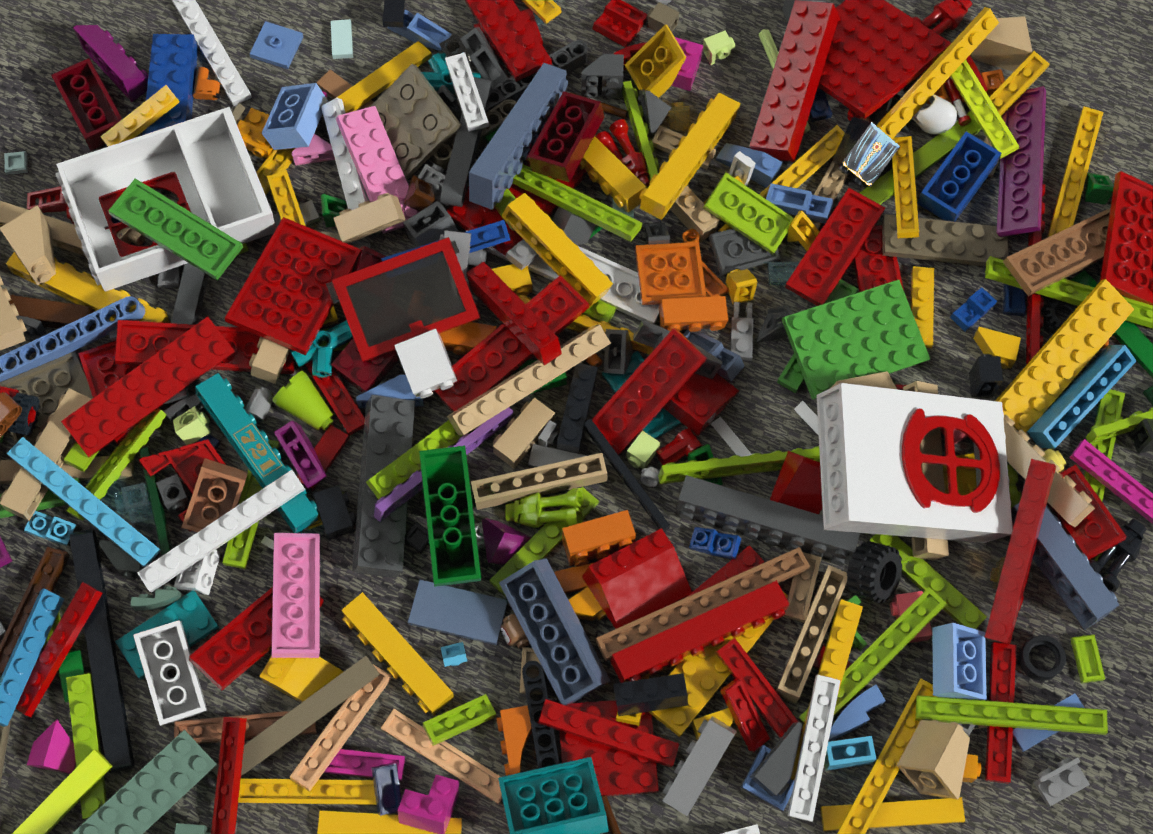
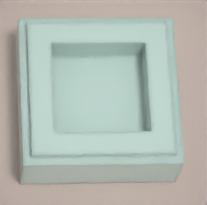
M26 151L4 153L6 175L28 173Z

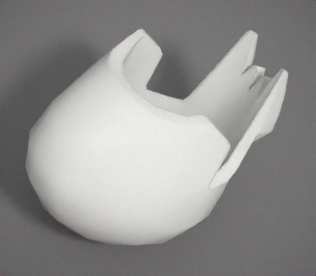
M933 94L929 99L931 105L926 109L922 107L911 119L924 132L929 134L945 133L956 123L957 111L950 102Z

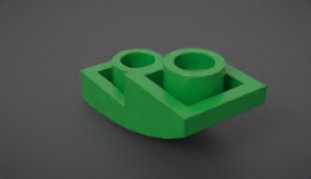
M81 649L68 652L59 668L65 702H69L66 677L85 674Z

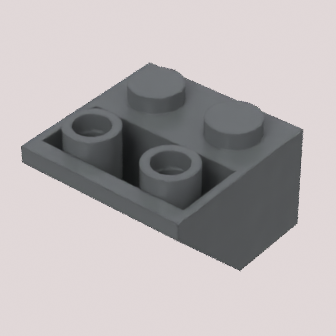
M602 54L582 71L581 96L588 98L599 96L610 99L622 97L624 55Z
M436 201L403 222L405 234L415 248L440 240V235H444L445 230L459 232L451 216L439 201Z

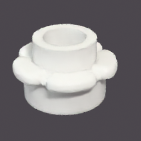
M654 467L644 468L641 471V482L649 487L657 486L659 470Z

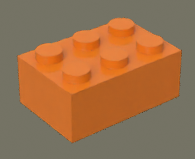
M628 510L562 528V543L569 566L588 564L589 560L596 558L599 561L634 543L636 538Z

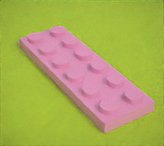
M372 106L338 115L336 117L337 124L369 201H376L379 195L389 193L398 197L406 220L419 213V211L403 204L409 186L376 107ZM403 222L382 230L383 234L404 228Z
M274 533L272 658H319L320 534Z

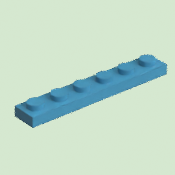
M46 589L40 590L0 678V725L3 727L9 724L64 601V598Z

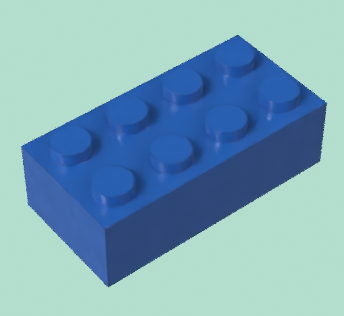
M966 131L925 186L917 204L944 221L955 222L997 165L1002 153Z

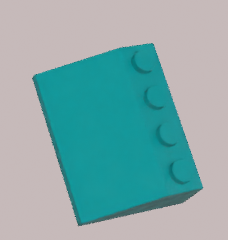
M591 757L498 778L510 834H601L609 832L607 816Z

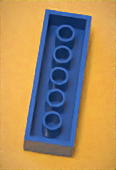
M153 34L146 100L167 85L180 102L145 129L142 135L192 119L193 90L198 55V45L194 34Z

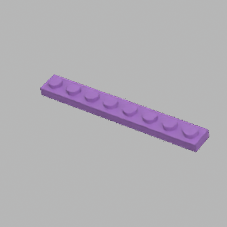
M510 407L476 427L470 434L466 433L453 447L465 446L466 455H468L507 425L511 420L513 410ZM414 472L405 484L400 483L388 497L383 496L376 502L374 517L379 522L423 489L422 472Z

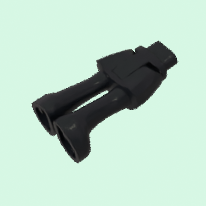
M1131 519L1128 524L1120 527L1126 535V540L1100 553L1094 560L1089 559L1090 566L1100 574L1113 554L1117 555L1113 563L1101 575L1104 585L1112 592H1116L1120 585L1117 575L1127 562L1136 560L1143 542L1142 540L1144 539L1143 534L1147 530L1144 525L1135 519Z

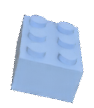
M317 83L281 88L262 131L263 136L274 150L309 146L323 113L321 106L328 101Z
M956 623L933 627V696L987 700L985 632Z

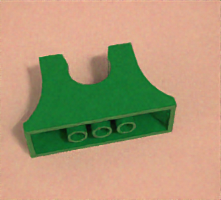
M465 446L419 451L434 587L481 581Z

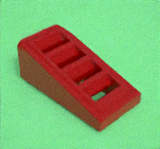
M61 186L27 193V210L37 206L36 198H39L38 207L42 213L66 211L68 204L62 194Z

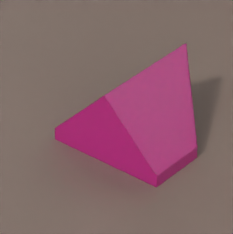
M55 720L33 742L27 766L71 774L76 766L74 743L59 721Z

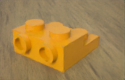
M251 108L244 121L240 120L237 124L247 150L259 158H268L274 149L263 136L262 131L269 115Z

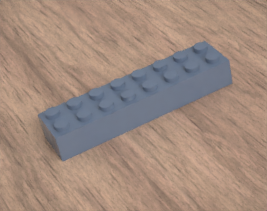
M543 63L469 171L470 202L493 210L495 205L502 201L505 190L509 189L513 183L514 176L521 172L525 160L528 161L527 156L563 91L566 92L568 86L566 70Z

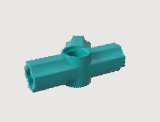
M444 53L432 55L428 63L433 72H422V74L435 91H438L442 85H445L452 94H455L453 83H448V81L452 80L445 62L446 56ZM472 73L473 77L481 78L480 73Z
M346 320L327 331H319L306 355L291 349L289 350L298 367L313 360L312 375L328 377L332 376L333 350L351 341L353 335ZM321 341L329 342L326 346L318 345Z

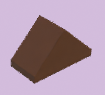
M413 175L403 204L420 212L433 203L435 196L431 183Z

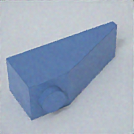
M729 143L724 145L716 157L717 161L728 167H731L733 158L739 151L745 156L750 157L756 163L750 179L764 187H768L778 177L782 165L781 161L765 152Z
M406 374L399 375L356 396L358 408H366V403L371 395L415 401V406H424V398H420V396L415 397Z

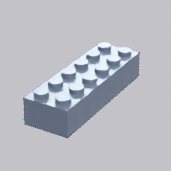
M1020 503L1011 509L1013 526ZM1046 505L1032 559L1084 630L1110 614L1119 606V603L1117 602L1116 595L1104 585L1102 576L1090 566L1087 556L1075 546L1073 537L1066 534L1061 527L1060 520L1055 515H1052L1048 505Z
M547 558L535 560L499 582L561 704L568 705L574 703L611 682Z

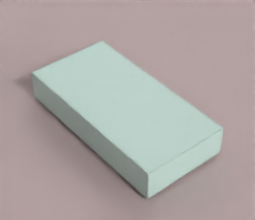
M351 19L331 21L333 59L353 58Z

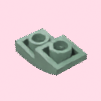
M165 586L163 590L156 589L155 598L148 594H139V597H131L130 606L135 611L160 609L170 606L182 598L183 595L177 588Z

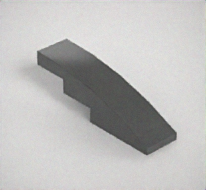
M642 320L633 335V341L653 347L654 350L670 331ZM692 343L707 357V360L697 369L695 374L713 379L722 366V361Z

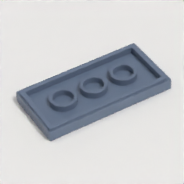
M419 580L408 624L497 645L508 600L445 585L434 587L433 582Z

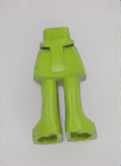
M573 488L566 494L552 497H542L539 492L524 496L520 501L515 500V503L506 504V521H515V523L536 528L541 527L543 523L554 521L567 522L569 526L582 523L583 516L579 508L583 506V492L581 488ZM556 506H569V507H573V508H568V509H563V510L545 511V508H546V507H556Z

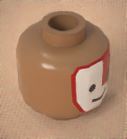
M515 613L503 619L504 623L501 625V631L509 646L522 648L530 644Z

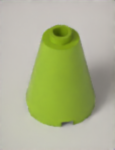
M302 370L289 380L290 383L285 387L283 386L277 392L272 401L276 406L314 429L320 430L322 428L326 430L333 422L331 419L333 414L308 375Z

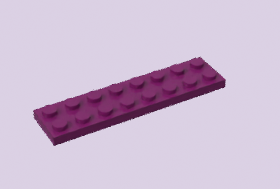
M1044 86L1026 90L1003 114V121L1018 143L1019 149L1000 159L996 232L999 237L1041 230L1046 89Z

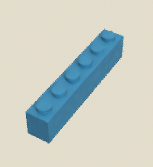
M1108 345L1027 431L1040 448L1055 449L1132 367L1136 359L1126 345Z

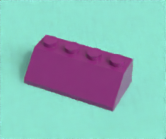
M76 25L73 27L82 49L131 102L147 92L149 75L145 70L142 69L140 71L137 68L138 64L131 56L127 57L125 55L124 48L119 43L115 44L113 42L114 39L107 30L103 31L98 25Z

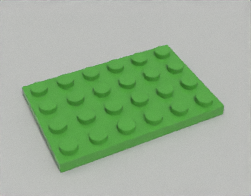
M900 280L788 315L781 319L812 400L817 399V394L830 389L836 381L886 371L891 374L930 360Z

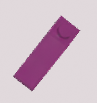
M292 420L274 432L307 488L326 477L317 454L300 424Z

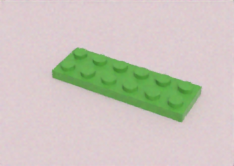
M136 178L108 210L109 214L215 280L220 278L243 248L241 242Z

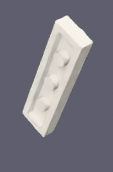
M461 53L446 57L445 62L468 132L489 127V122L466 54Z

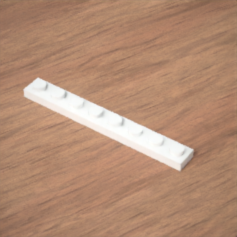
M172 0L190 33L194 34L197 45L233 106L252 98L250 91L196 0Z
M290 470L137 572L149 592L152 593L306 489L293 470Z

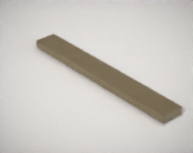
M367 656L363 657L244 745L241 777L378 677L380 673ZM218 764L212 769L216 776L218 773Z

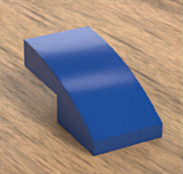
M981 287L968 298L966 303L953 312L950 318L966 332L997 303V300Z

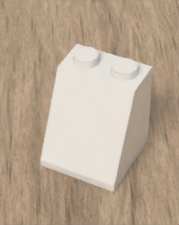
M436 329L394 345L416 398L419 396L420 398L431 396L433 394L432 391L439 388L441 390L451 388L453 383L457 381L442 338Z

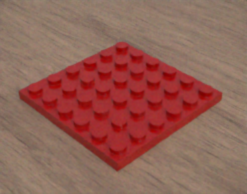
M845 0L836 7L839 19L818 87L866 119L927 70L949 47L951 42L885 0Z

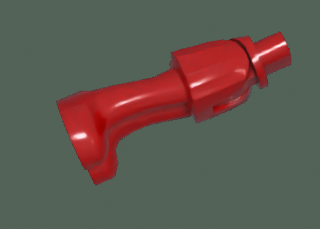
M944 0L936 4L933 12L925 19L921 20L916 16L912 18L927 28L939 20L941 23L934 27L932 31L941 35L948 28L951 30L957 28L968 12V8L972 6V2L970 0Z
M624 119L617 120L611 124L609 129L627 155L626 157L622 156L614 138L609 132H600L595 137L647 187L650 181L647 178L645 158L642 152H636L628 137L629 127Z

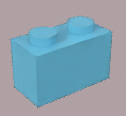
M872 736L828 742L824 762L825 769L833 770L872 764L876 760Z

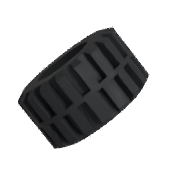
M863 542L861 546L856 548L849 561L847 571L849 591L854 596L856 595L857 597L877 603H884L886 600H889L895 593L902 574V558L899 555V551L894 547L879 543Z

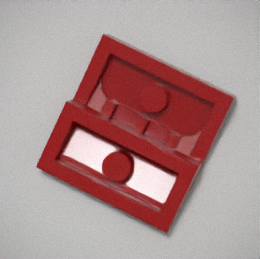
M611 0L605 6L604 13L593 23L592 30L626 48L646 22L647 13L622 0Z

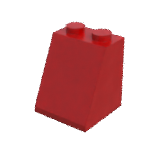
M788 451L770 500L819 514L823 508L820 462Z

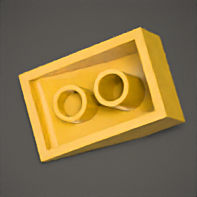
M664 25L625 66L639 90H648L659 98L673 84L686 56L668 25Z
M271 656L259 677L263 683L302 703L344 671L321 657L272 658Z

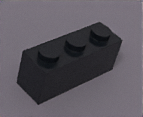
M684 673L613 684L618 716L688 706Z

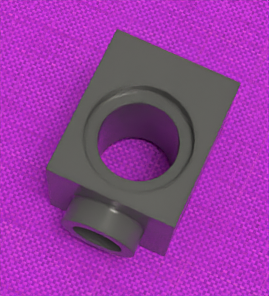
M178 474L156 482L169 512H180L189 505V498ZM173 492H179L176 498H169Z

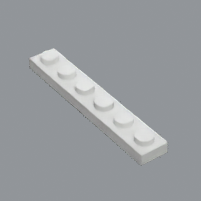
M335 98L322 105L321 109L347 207L354 210L359 208L358 205L360 203L369 201V198L336 121L338 115L346 114L343 101L340 98Z
M816 675L788 811L789 817L813 822L840 680L821 675Z

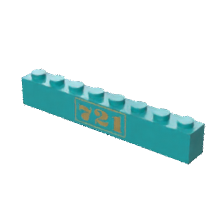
M219 373L195 386L197 397L262 489L291 470L288 465L284 466L281 462L279 451L275 447L271 448L266 433L263 430L259 431L255 425L257 422L254 416L244 410V403L238 395L234 396L231 391L232 387L226 378L222 379ZM306 490L277 508L293 533H299L318 521V506L313 500H308L305 495L307 494Z

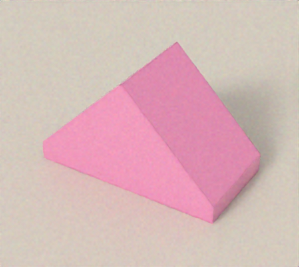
M316 134L313 135L308 147H299L292 151L295 165L335 160L331 144Z

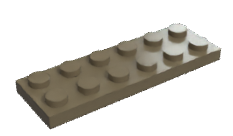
M884 214L882 218L883 256L986 266L990 256L1002 260L1008 257V236L999 237L996 233L997 226L918 218L919 237L897 239L896 215Z

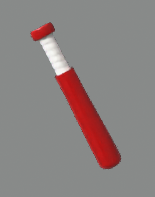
M949 77L944 82L952 104H954L960 118L958 122L960 126L968 125L971 122V118L966 114L961 95Z

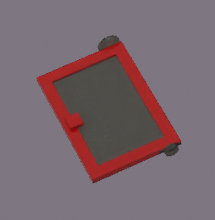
M448 237L326 283L333 304L340 302L363 362L395 351L394 345L433 329H436L440 334L480 319L456 256L459 253V249L455 240L450 241Z

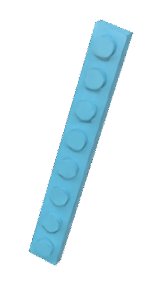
M24 437L9 450L7 455L144 568L159 554L160 549Z

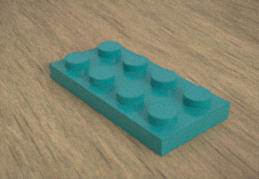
M192 590L115 641L140 680L145 678V673L133 636L134 634L180 620L190 648L219 628L195 591Z

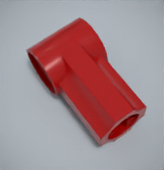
M687 428L680 432L672 442L656 451V455L662 465L671 462L676 463L682 458L688 457V453L703 447V445L692 430Z

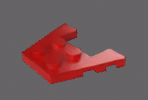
M208 439L139 459L140 464L150 477L170 464L191 494H193L204 459L226 465ZM187 509L178 515L182 522L184 521Z

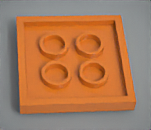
M699 242L636 245L635 253L642 305H658L661 299L707 297Z

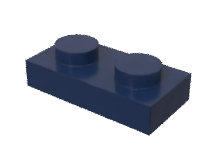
M819 87L817 88L809 114L812 122L832 117V111L825 92Z

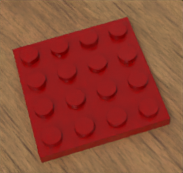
M616 700L566 705L654 735L652 715L649 712L641 714L639 726L616 721L618 712ZM559 730L562 763L591 757L602 797L659 792L656 762Z

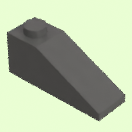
M800 722L792 723L750 776L770 796L782 795L789 787L787 782L792 776L802 729Z

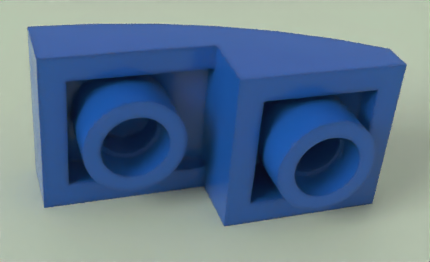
M695 527L689 548L709 555L736 559L741 538L738 535L718 533L715 529Z

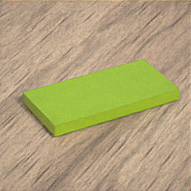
M726 172L703 206V209L772 255L786 236L789 225L794 219Z

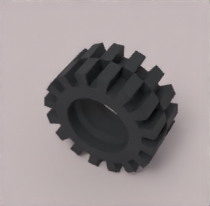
M1052 298L1042 313L1044 314L1043 320H1045L1044 326L1049 325L1048 331L1055 330L1056 332L1064 323V321L1056 317V311L1063 309L1071 315L1078 306Z

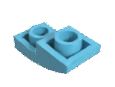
M35 511L30 521H28L24 532L67 546L70 534L73 533L76 524L56 516L51 517Z

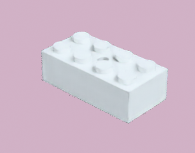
M178 620L134 634L133 636L160 726L208 711L195 666L189 661L191 652L182 622ZM170 669L176 670L174 678H169L167 675Z

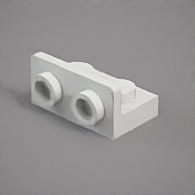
M214 550L177 575L174 587L180 590H193L209 595L219 563L220 552Z

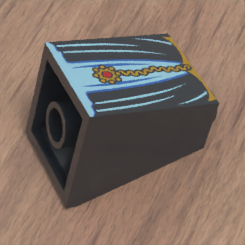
M853 117L833 161L838 164L837 169L845 175L849 173L853 177L851 180L860 187L862 185L871 187L900 146L872 122Z

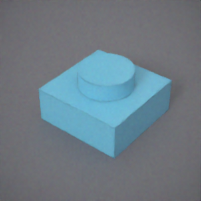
M463 642L441 647L445 667L450 665L457 666L467 662Z

